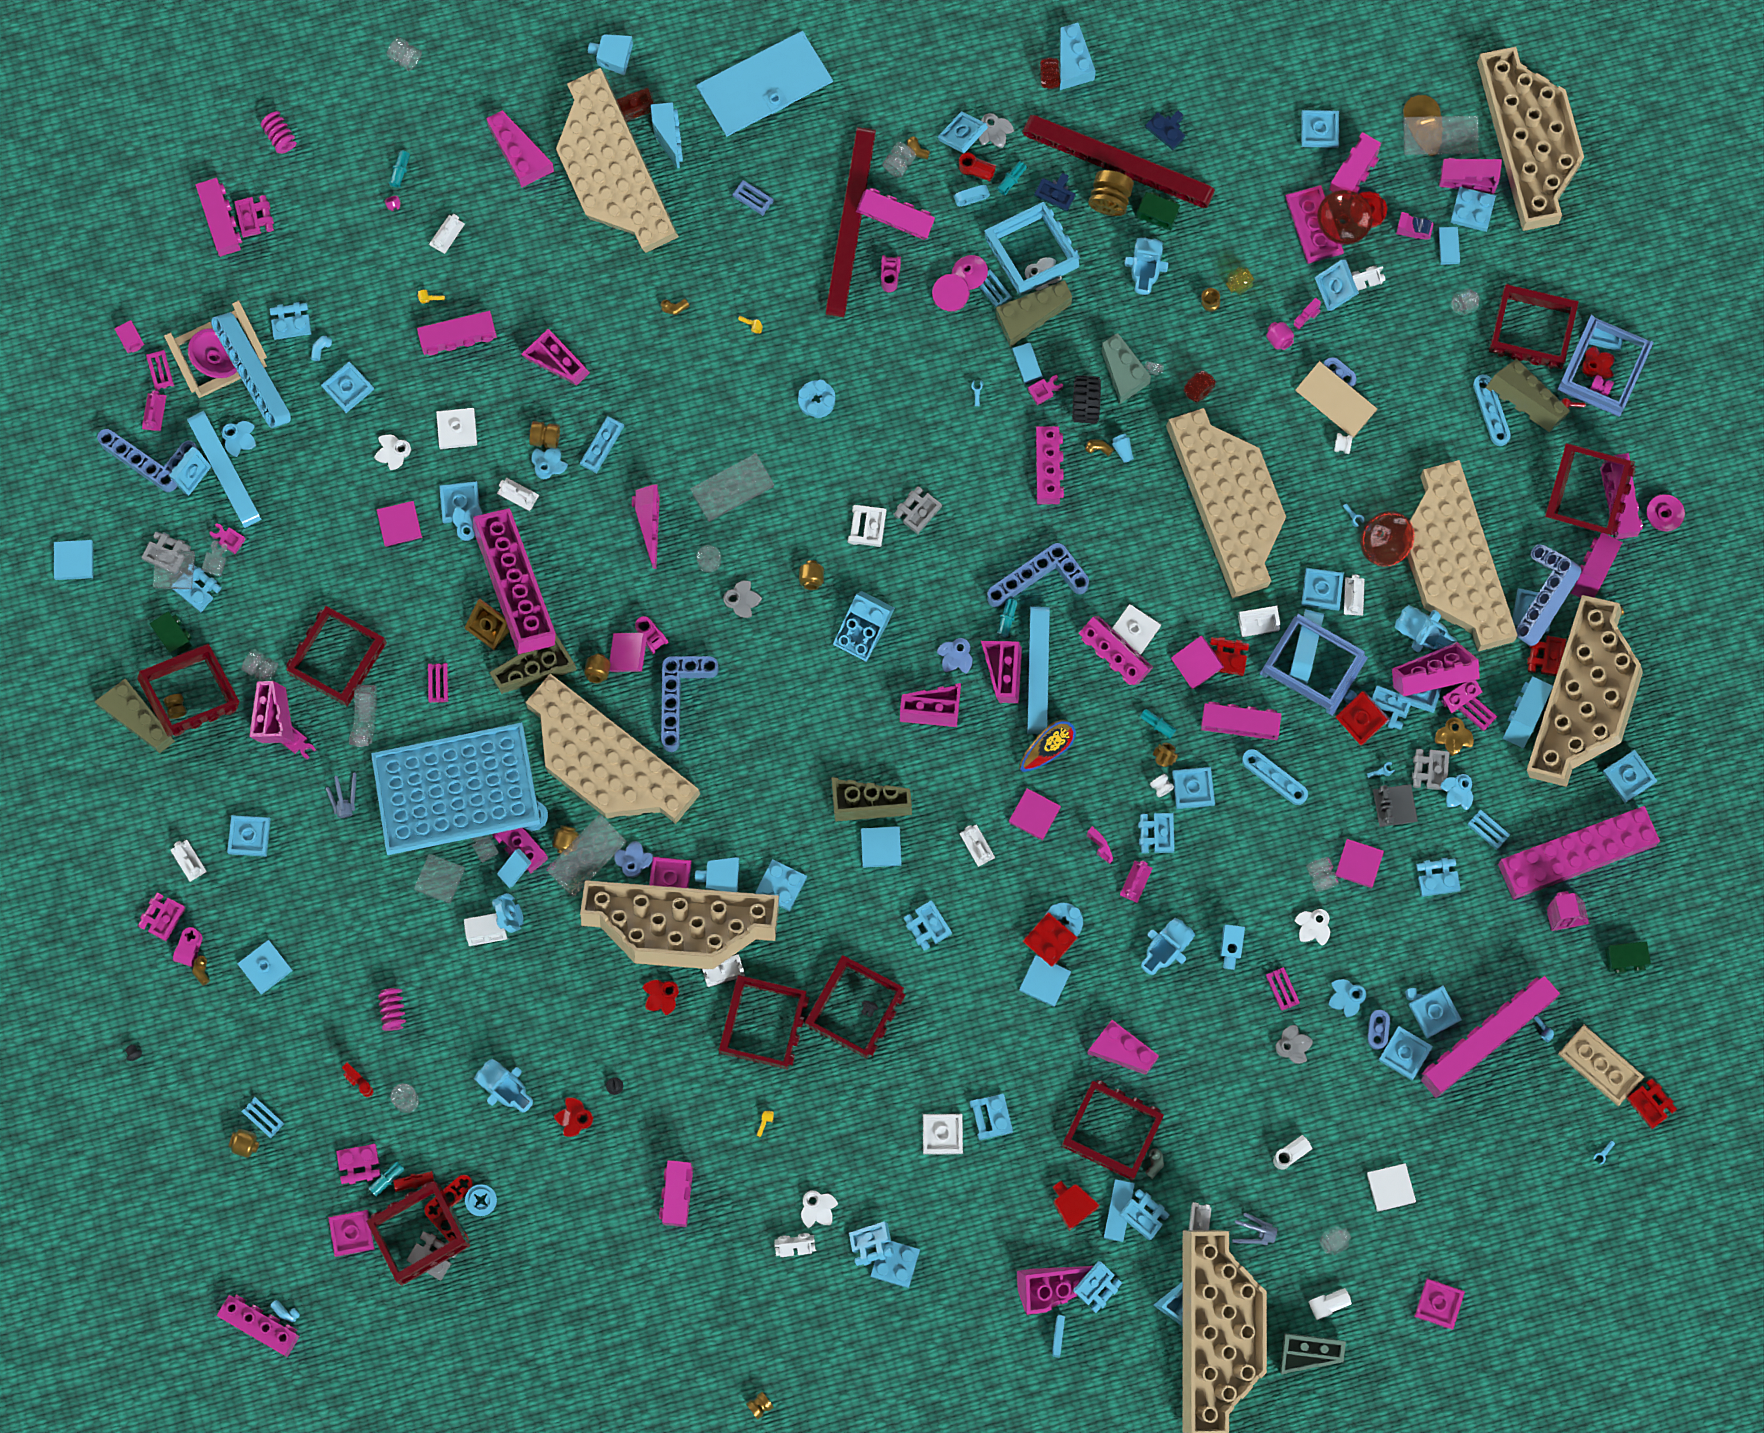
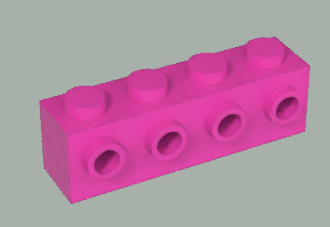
M214 178L195 184L219 256L240 251L239 244L242 243L239 232L235 233L234 227L237 224L234 216L229 214V211L232 209L229 200L224 199L223 194H226L223 183L219 184L218 179Z
M870 188V190L866 189L863 192L856 212L922 240L928 238L935 217L931 216L932 213L923 209L920 212L914 209V205L906 202L901 204L893 196H882L880 191Z
M490 311L417 328L424 355H435L439 351H452L460 346L469 347L476 342H490L493 338H497Z
M1036 427L1037 504H1060V498H1064V487H1060V480H1063V469H1060V462H1063V451H1059V444H1063V433H1059V427Z
M1099 615L1092 617L1078 633L1082 636L1081 640L1086 645H1091L1100 658H1105L1114 671H1119L1123 675V680L1129 685L1139 684L1153 668Z
M1208 702V704L1205 703L1203 708L1201 730L1277 740L1279 737L1281 713H1277L1276 710L1272 709L1259 711L1256 707L1244 709L1239 708L1235 704L1222 706L1218 702Z
M523 828L492 834L498 843L503 842L506 845L505 851L510 856L517 849H520L532 862L526 869L530 874L548 860L545 852Z
M237 1294L235 1297L229 1295L217 1316L288 1357L300 1337L295 1334L297 1330L288 1324L285 1327L278 1324L280 1320L271 1314L269 1317L261 1314L263 1310L254 1304L252 1307L245 1304L246 1300Z

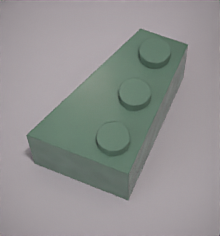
M1118 333L1102 343L1101 351L1110 373L1118 402L1121 404L1149 385L1151 376Z
M1284 1333L1279 1373L1282 1375L1344 1362L1346 1341Z

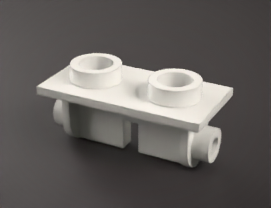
M449 215L429 245L445 254L465 224L459 221L457 215Z
M1372 266L1362 273H1359V271L1352 272L1357 290L1367 288L1365 281H1368L1369 287L1382 284L1385 281L1384 274H1380L1383 266L1379 268Z
M508 478L500 482L499 487L501 488L497 493L528 511L531 510L539 497L535 492Z
M1352 575V578L1345 577L1344 614L1363 616L1364 579L1360 578L1359 575Z
M977 824L973 827L972 825L966 827L965 831L960 833L978 867L995 858Z
M187 840L182 843L178 841L174 844L175 847L171 849V852L190 882L207 872Z
M803 1233L799 1234L798 1237L792 1238L790 1236L778 1237V1239H775V1247H779L775 1248L776 1256H794L793 1248H797L798 1255L812 1254L813 1251H816L815 1243H813L814 1235Z

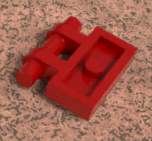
M1547 636L1545 643L1539 640L1537 644L1529 646L1531 652L1527 660V665H1529L1528 672L1535 673L1536 666H1541V674L1556 677L1565 651L1566 639ZM1539 650H1544L1543 659L1538 658Z
M1211 637L1210 645L1217 646V651H1213L1224 666L1218 672L1244 676L1247 656L1240 655V650L1248 651L1249 643H1243L1242 640L1237 639L1236 641L1226 640L1225 637ZM1223 647L1233 648L1234 653L1223 652Z
M347 1062L342 1067L345 1071L343 1076L353 1086L357 1084L363 1096L371 1097L374 1093L373 1088Z
M1650 1079L1646 1084L1651 1090L1647 1091L1641 1086L1626 1099L1652 1130L1668 1117L1663 1111L1667 1108L1672 1114L1677 1108L1673 1104L1674 1101L1671 1097L1668 1098L1662 1091V1086L1653 1079ZM1654 1094H1656V1096L1662 1102L1660 1106L1652 1098Z

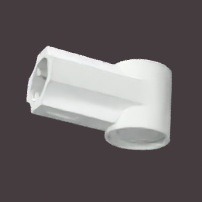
M1302 1135L1283 1149H1280L1274 1156V1165L1281 1170L1288 1168L1292 1163L1312 1150L1309 1141ZM1279 1155H1285L1288 1158V1163H1281Z
M1345 1288L1309 1301L1316 1320L1333 1314L1332 1312L1352 1304Z

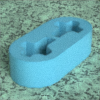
M980 185L956 193L954 199L957 206H965L988 198L990 193L987 185Z

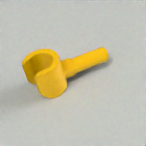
M427 290L418 291V298L422 304L432 300H445V296L428 295Z
M739 316L738 320L752 326V332L759 334L762 332L763 326L759 320L752 321Z
M773 1111L763 1112L757 1136L761 1137L766 1121L773 1122Z

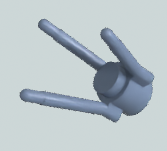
M355 772L352 775L350 803L348 800H343L338 776L334 777L339 799L337 804L330 788L326 787L334 814H337L338 818L352 816V811H355Z
M1248 1213L1243 1215L1262 1226L1258 1227L1235 1220V1223L1259 1231L1258 1237L1262 1239H1233V1243L1268 1245V1242L1274 1243L1278 1228L1272 1227V1224L1266 1223Z

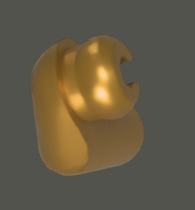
M686 299L681 300L677 304H673L669 300H663L661 302V309L665 313L677 315L688 308L689 303Z
M1089 440L1085 446V450L1088 453L1101 450L1107 456H1110L1114 451L1103 440Z
M198 956L194 961L192 973L204 986L210 981L205 974L207 959L205 956Z

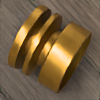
M1110 170L1097 172L1093 185L1095 189L1091 191L1089 206L1105 215H1124L1134 182L1131 178L1119 172Z

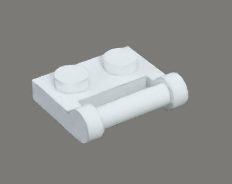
M854 505L852 508L854 514L851 535L848 536V543L881 547L886 509ZM861 514H867L864 535L860 537L858 532Z

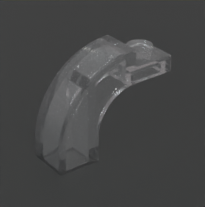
M357 685L354 693V723L349 737V745L363 747L372 744L374 737L377 689L375 685Z

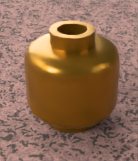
M813 560L801 565L799 569L800 584L807 590L818 589L824 582L823 566Z
M602 654L592 655L587 658L584 674L590 682L601 683L608 678L611 663Z
M561 825L560 828L555 830L552 845L558 849L557 853L569 855V851L577 849L579 834L576 832V828Z
M239 1129L237 1132H233L229 1147L233 1154L248 1158L252 1152H257L260 1142L256 1141L257 1136L255 1133Z

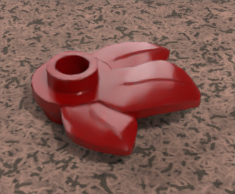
M1593 346L1585 353L1582 371L1588 377L1599 375L1603 379H1610L1614 376L1610 367L1613 365L1615 357L1607 352L1600 353L1597 347Z
M652 980L642 987L650 995L646 1001V1010L657 1011L662 1009V1012L668 1015L675 1009V998L679 994V988L676 983L672 981L663 983L659 980ZM672 988V994H667L666 989Z
M566 1098L567 1109L555 1114L554 1119L558 1124L565 1127L563 1131L564 1136L574 1137L582 1129L589 1128L592 1125L593 1116L590 1111L584 1109L583 1103L580 1100ZM582 1116L587 1117V1121L584 1123L580 1122Z

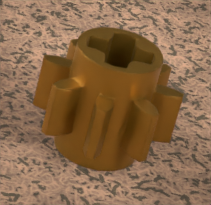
M1169 743L1159 744L1153 752V755L1156 756V763L1163 767L1172 765L1178 757V754L1174 753L1176 748Z

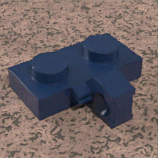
M1177 111L1172 117L1167 116L1166 118L1157 112L1145 125L1148 131L1171 150H1174L1185 138V134L1179 130L1181 126L1179 123L1183 120L1184 116L1180 111Z
M1062 173L1058 181L1053 180V182L1042 178L1034 196L1068 212L1076 194L1068 190L1069 187L1066 184L1069 176Z

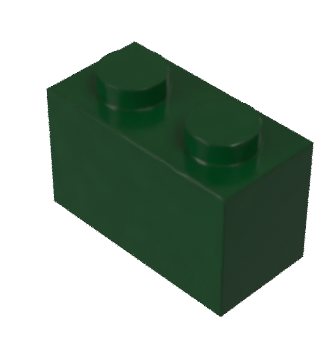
M1146 192L1138 209L1137 218L1171 231L1179 214L1180 204L1173 199H1164L1157 193Z
M167 611L149 623L172 658L192 647L189 641L192 638L186 629L181 630L179 625L182 623L176 614L172 616Z
M1647 941L1610 945L1605 949L1609 972H1615V974L1627 973L1626 970L1633 969L1634 972H1642L1651 964Z

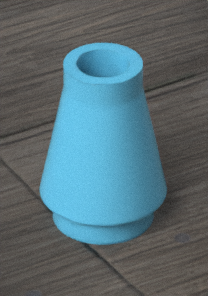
M1126 434L1112 439V446L1123 460V463L1134 459L1130 438Z

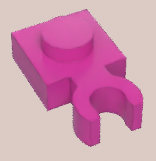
M1315 298L1303 310V313L1294 320L1295 323L1293 325L1300 329L1311 317L1314 319L1321 311L1319 309L1321 302Z
M1057 375L1051 377L1048 383H1046L1045 379H1042L1028 387V392L1036 405L1053 397L1052 391H1060L1063 388L1062 383L1059 385H1054L1053 383L1058 380Z
M216 523L215 526L220 531L217 534L210 531L211 537L220 539L219 545L236 554L246 540L245 537L231 528L224 531L222 525Z
M292 727L294 742L281 744L294 754L300 750L302 756L305 759H309L305 751L311 749L315 752L316 749L312 744H305L308 739Z

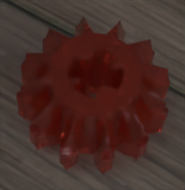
M1052 57L1042 59L1040 62L1041 86L1048 89L1059 87L1058 59Z
M1204 370L1200 371L1188 380L1184 386V392L1193 402H1199L1212 392L1216 381L1211 374Z

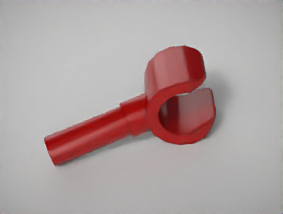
M1567 398L1561 400L1568 409L1569 407L1585 408V403L1570 402Z

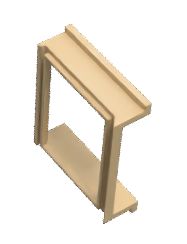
M237 301L232 304L235 310L230 313L236 319H239L256 355L265 368L267 365L264 359L267 356L240 302ZM211 322L175 339L171 333L164 336L191 392H196L199 398L241 379L237 372L227 378H215L201 386L197 385L179 346L190 341L197 332L204 329H213Z

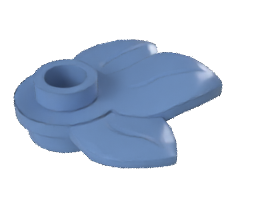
M958 638L953 642L941 644L937 653L944 656L942 662L943 670L949 672L959 667L962 672L968 673L973 662L969 654V642L966 639ZM959 644H963V651H958L957 646Z
M638 841L629 844L626 851L621 849L615 851L616 864L630 878L637 877L642 869L649 867L652 863L653 854L643 853L642 845Z

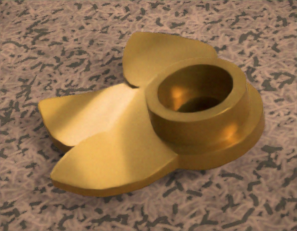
M1455 717L1450 718L1446 722L1445 727L1440 728L1435 735V743H1445V747L1451 756H1455L1461 750L1462 745L1472 747L1474 742L1471 731L1464 728V723L1461 719ZM1456 723L1458 725V729L1456 731H1453L1452 725Z

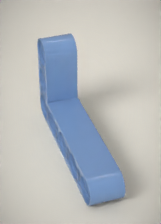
M109 429L101 430L97 436L98 442L104 450L165 492L173 491L177 485L172 479L168 484H163V481L170 478L169 475L174 467L180 463L185 453L191 447L198 450L194 442L186 441L181 444L163 467ZM107 437L112 438L110 442L104 443ZM126 447L125 452L118 453L121 448ZM136 458H141L139 463H133ZM151 468H156L154 473H148Z
M1055 543L988 590L987 601L992 607H999L1006 603L1007 599H1012L1055 568L1076 594H1083L1087 591L1089 579L1065 546ZM1060 551L1062 556L1055 557L1052 553ZM1043 561L1047 564V566L1041 568L1037 565L1038 562ZM1072 566L1074 570L1067 572L1064 570V567ZM1024 572H1029L1032 576L1030 578H1024L1022 574ZM1081 580L1085 585L1078 587L1075 582ZM1014 583L1016 588L1009 589L1006 585ZM997 593L1001 598L994 600L991 598V595Z
M1541 544L1536 545L1532 549L1531 557L1543 567L1551 570L1552 573L1516 629L1517 637L1530 646L1539 642L1581 575V567L1568 557Z
M710 656L667 657L663 661L661 740L666 751L674 752L680 745L681 678L715 677L719 671L715 658ZM675 664L677 667L675 670L669 671L667 666ZM694 664L696 667L694 670L688 671L686 666ZM713 664L715 668L708 671L705 669V666ZM673 682L676 684V687L668 689L666 687L667 684ZM669 701L676 702V705L673 708H668L666 706L667 702ZM670 719L676 721L673 726H667L666 722ZM674 738L676 741L673 745H667L665 743L666 740Z

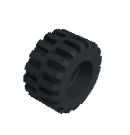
M1076 375L1074 379L1072 410L1074 423L1097 424L1101 398V379L1099 376Z

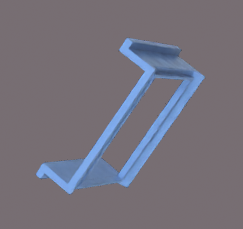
M1591 315L1557 391L1620 417L1654 342L1622 330ZM1595 328L1642 347V351L1619 402L1572 382Z
M1298 614L1291 621L1260 675L1265 678L1267 676L1272 677L1326 708V713L1333 716L1368 657L1365 656V651ZM1299 624L1356 656L1331 699L1273 667Z

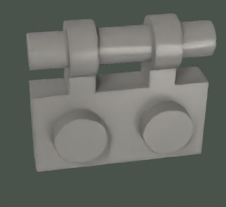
M920 487L911 491L908 494V498L903 504L900 503L897 506V510L893 514L897 519L903 514L907 517L903 520V523L917 534L942 508V504L927 493L924 498L920 497V494L923 492ZM913 502H916L917 506L911 511L909 507Z
M156 531L153 538L159 541L157 544L149 542L142 560L177 575L185 559L179 553L181 551L188 553L191 546L185 544V541L171 538L169 534H162ZM168 544L173 546L174 548L171 551L169 549L164 548V546Z
M1416 749V756L1413 757V763L1415 764L1414 773H1412L1413 787L1421 788V781H1427L1426 789L1443 790L1440 788V785L1448 776L1449 752L1430 750L1429 757H1424V750ZM1423 764H1428L1427 774L1422 773Z
M424 1231L420 1238L426 1241L425 1246L422 1247L416 1244L406 1261L413 1264L431 1254L432 1246L439 1249L446 1244L438 1240L434 1234L430 1235ZM444 1261L426 1273L441 1281L451 1263Z

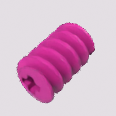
M275 111L262 120L261 127L264 129L265 134L268 135V139L272 141L276 152L281 154L293 149L297 142L293 141L295 136L290 135L291 130L286 129L288 125L283 123V117H279L280 112Z
M390 988L379 991L381 994L378 995V998L382 1000L379 1006L383 1008L380 1010V1014L384 1016L381 1018V1022L386 1023L382 1026V1030L394 1031L403 1029L404 1027L401 1024L405 1023L406 1020L400 1019V1017L405 1015V1012L399 1011V1009L403 1008L404 1004H398V1001L403 1000V997L397 996L398 993L402 992V989Z

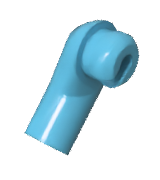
M321 336L313 344L311 360L320 361L321 350L332 345L330 337Z
M279 1300L271 1303V1308L284 1320L295 1322L300 1316L295 1308L288 1312Z

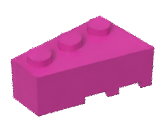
M1444 159L1441 166L1439 187L1453 189L1463 187L1494 194L1500 179L1502 159Z
M549 329L521 354L526 360L576 386L590 373Z
M1601 533L1599 539L1595 537L1590 546L1593 550L1592 552H1587L1583 560L1586 564L1585 566L1581 564V575L1571 594L1579 598L1582 595L1595 598L1623 542L1605 533Z
M981 641L999 703H1018L1022 655L1020 643L1011 641Z
M274 681L257 682L250 738L261 743L294 742L286 687Z
M961 683L946 688L938 687L936 690L931 691L923 690L903 694L900 707V722L957 727Z
M1568 891L1558 893L1546 908L1551 931L1589 924L1585 903L1575 893L1569 894Z
M667 1161V1168L664 1170V1180H666L665 1188H662L661 1200H664L663 1208L660 1207L659 1219L662 1220L663 1225L687 1227L693 1177L692 1163Z

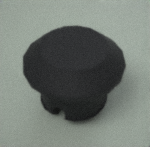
M864 1001L861 1003L863 1005L861 1012L863 1015H866L868 1012V1017L873 1016L874 1010L878 1009L877 1004Z
M129 1045L125 1049L128 1055L126 1060L128 1061L137 1060L142 1055V1051L138 1050L136 1045Z
M617 1077L610 1078L606 1083V1089L612 1095H617L623 1090V1082Z

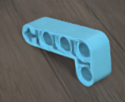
M1305 609L1303 617L1322 626L1324 614ZM1301 625L1289 676L1307 686L1319 635Z

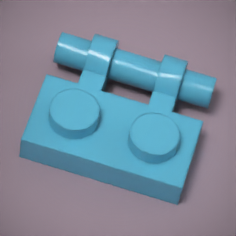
M295 302L294 305L283 306L281 304L270 308V314L278 315L279 319L271 320L274 340L311 335L309 315L301 314V311L308 310L307 303L300 304V302ZM295 312L294 317L285 318V313Z
M192 564L188 570L193 575L189 578L183 574L171 588L201 613L213 600V597L208 593L211 590L218 593L221 587L214 578L208 577L202 568H197ZM199 579L205 583L203 588L196 584Z
M1376 686L1372 700L1381 710L1393 713L1391 718L1388 717L1390 719L1386 723L1388 727L1401 730L1404 723L1397 721L1398 716L1406 718L1411 704L1398 702V693Z
M1154 813V821H1148V814H1141L1140 822H1138L1139 829H1141V839H1139L1141 853H1149L1150 845H1154V853H1174L1173 813ZM1154 828V838H1148V829Z
M1441 858V860L1433 862L1426 860L1423 863L1416 864L1417 871H1425V876L1418 877L1421 897L1459 892L1461 890L1457 871L1449 872V867L1456 866L1455 858ZM1442 868V873L1432 875V869Z
M932 900L915 910L918 918L913 920L910 914L904 917L907 923L906 927L909 931H912L916 938V943L918 946L921 945L924 951L930 948L927 942L928 939L932 938L934 943L937 944L952 934ZM921 923L927 930L925 934H922L918 928V925Z
M1138 1189L1134 1195L1140 1199L1137 1203L1134 1199H1131L1119 1215L1146 1239L1152 1240L1163 1225L1157 1220L1160 1216L1163 1220H1166L1169 1214L1161 1204L1155 1203L1147 1192L1144 1193ZM1145 1205L1153 1210L1152 1214L1144 1209Z
M885 1221L849 1233L852 1252H860L861 1257L855 1258L857 1266L862 1264L866 1266L871 1264L872 1261L884 1260L894 1254L892 1247L886 1249L884 1247V1244L891 1242L888 1223ZM876 1247L877 1251L869 1254L868 1249Z
M1098 1261L1072 1291L1087 1305L1094 1300L1095 1303L1090 1309L1097 1313L1100 1308L1103 1309L1106 1306V1301L1112 1294L1115 1295L1118 1292L1122 1282L1116 1278L1111 1283L1110 1280L1114 1277V1274L1102 1262ZM1104 1287H1106L1104 1293L1101 1296H1099L1098 1294L1100 1293V1291Z

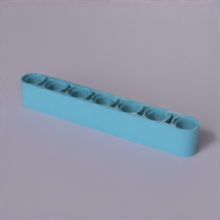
M229 312L213 317L211 320L213 330L268 426L275 428L289 423L291 417L286 405L235 316Z
M202 411L188 418L189 425L244 528L262 520L205 412Z
M1030 606L1027 734L1040 735L1047 728L1050 607Z

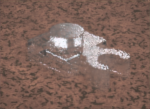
M1146 361L1144 368L1148 369V373L1158 375L1159 372L1163 373L1165 365Z
M213 541L211 543L212 553H206L202 570L221 576L226 558L222 557V553L227 550V544L222 543L221 549H218V541Z
M489 835L485 838L483 836L470 838L476 841L472 847L482 863L499 853Z

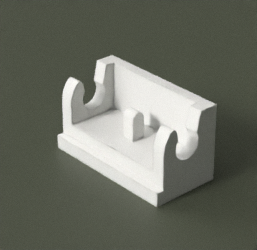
M1277 606L1239 612L1238 620L1242 637L1280 630Z
M496 914L464 919L466 939L469 946L507 939L506 930L504 928L500 929L497 925L496 919L498 917Z
M739 954L731 956L714 969H702L707 987L737 979L738 975L745 976Z
M1192 1203L1189 1230H1209L1210 1205L1203 1206L1199 1205V1203Z

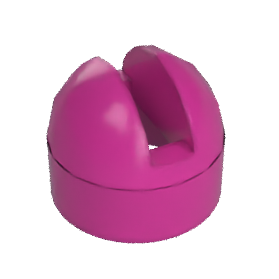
M391 196L384 201L390 211H394L396 207L397 210L400 208L401 202L398 196Z

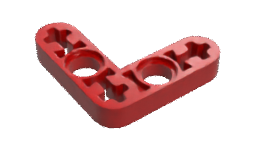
M460 1175L443 1190L445 1194L452 1192L455 1196L453 1202L450 1203L451 1207L455 1206L466 1196L468 1190L473 1187V1181L467 1175ZM461 1180H468L469 1182L467 1183V1185L469 1187L467 1189L462 1187L459 1190V1192L462 1194L458 1196V1194L455 1190L452 1189V1187L455 1186L456 1189H458L461 1186ZM434 1197L425 1206V1214L444 1237L451 1242L455 1240L453 1235L450 1238L448 1237V1235L453 1233L452 1228L449 1231H444L441 1228L442 1222L447 1220L441 1206L437 1209L438 1214L436 1216L435 1214H429L431 1212L430 1207L436 1208L439 1205L437 1198Z

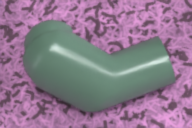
M1152 1149L1149 1153L1151 1166L1145 1174L1151 1179L1164 1166L1162 1152L1158 1149Z

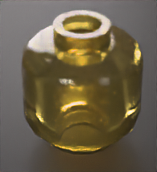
M1238 267L1227 275L1229 282L1226 285L1231 292L1235 291L1237 294H1243L1253 287L1255 279L1248 268Z

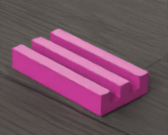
M165 350L147 354L146 357L156 391L160 390V388L165 389L167 386H174ZM161 355L163 358L168 381H165L163 370L161 367L159 356ZM154 357H155V360H156V364H157V367H158L160 379H161V382H162V383H159V384H158V381H157L155 369H154L153 362H152V358H154Z
M447 663L442 665L428 664L429 703L448 702ZM440 669H443L444 698H440ZM433 670H436V698H433Z
M1473 698L1470 701L1490 719L1470 702H1467L1465 705L1486 723L1485 725L1463 706L1458 710L1484 732L1497 716L1478 699Z
M1284 967L1266 974L1268 983L1281 1011L1300 1003ZM1279 974H1282L1294 1002L1290 1001ZM1274 976L1286 1000V1005L1283 1004L1282 999L1277 991V988L1272 980V977Z

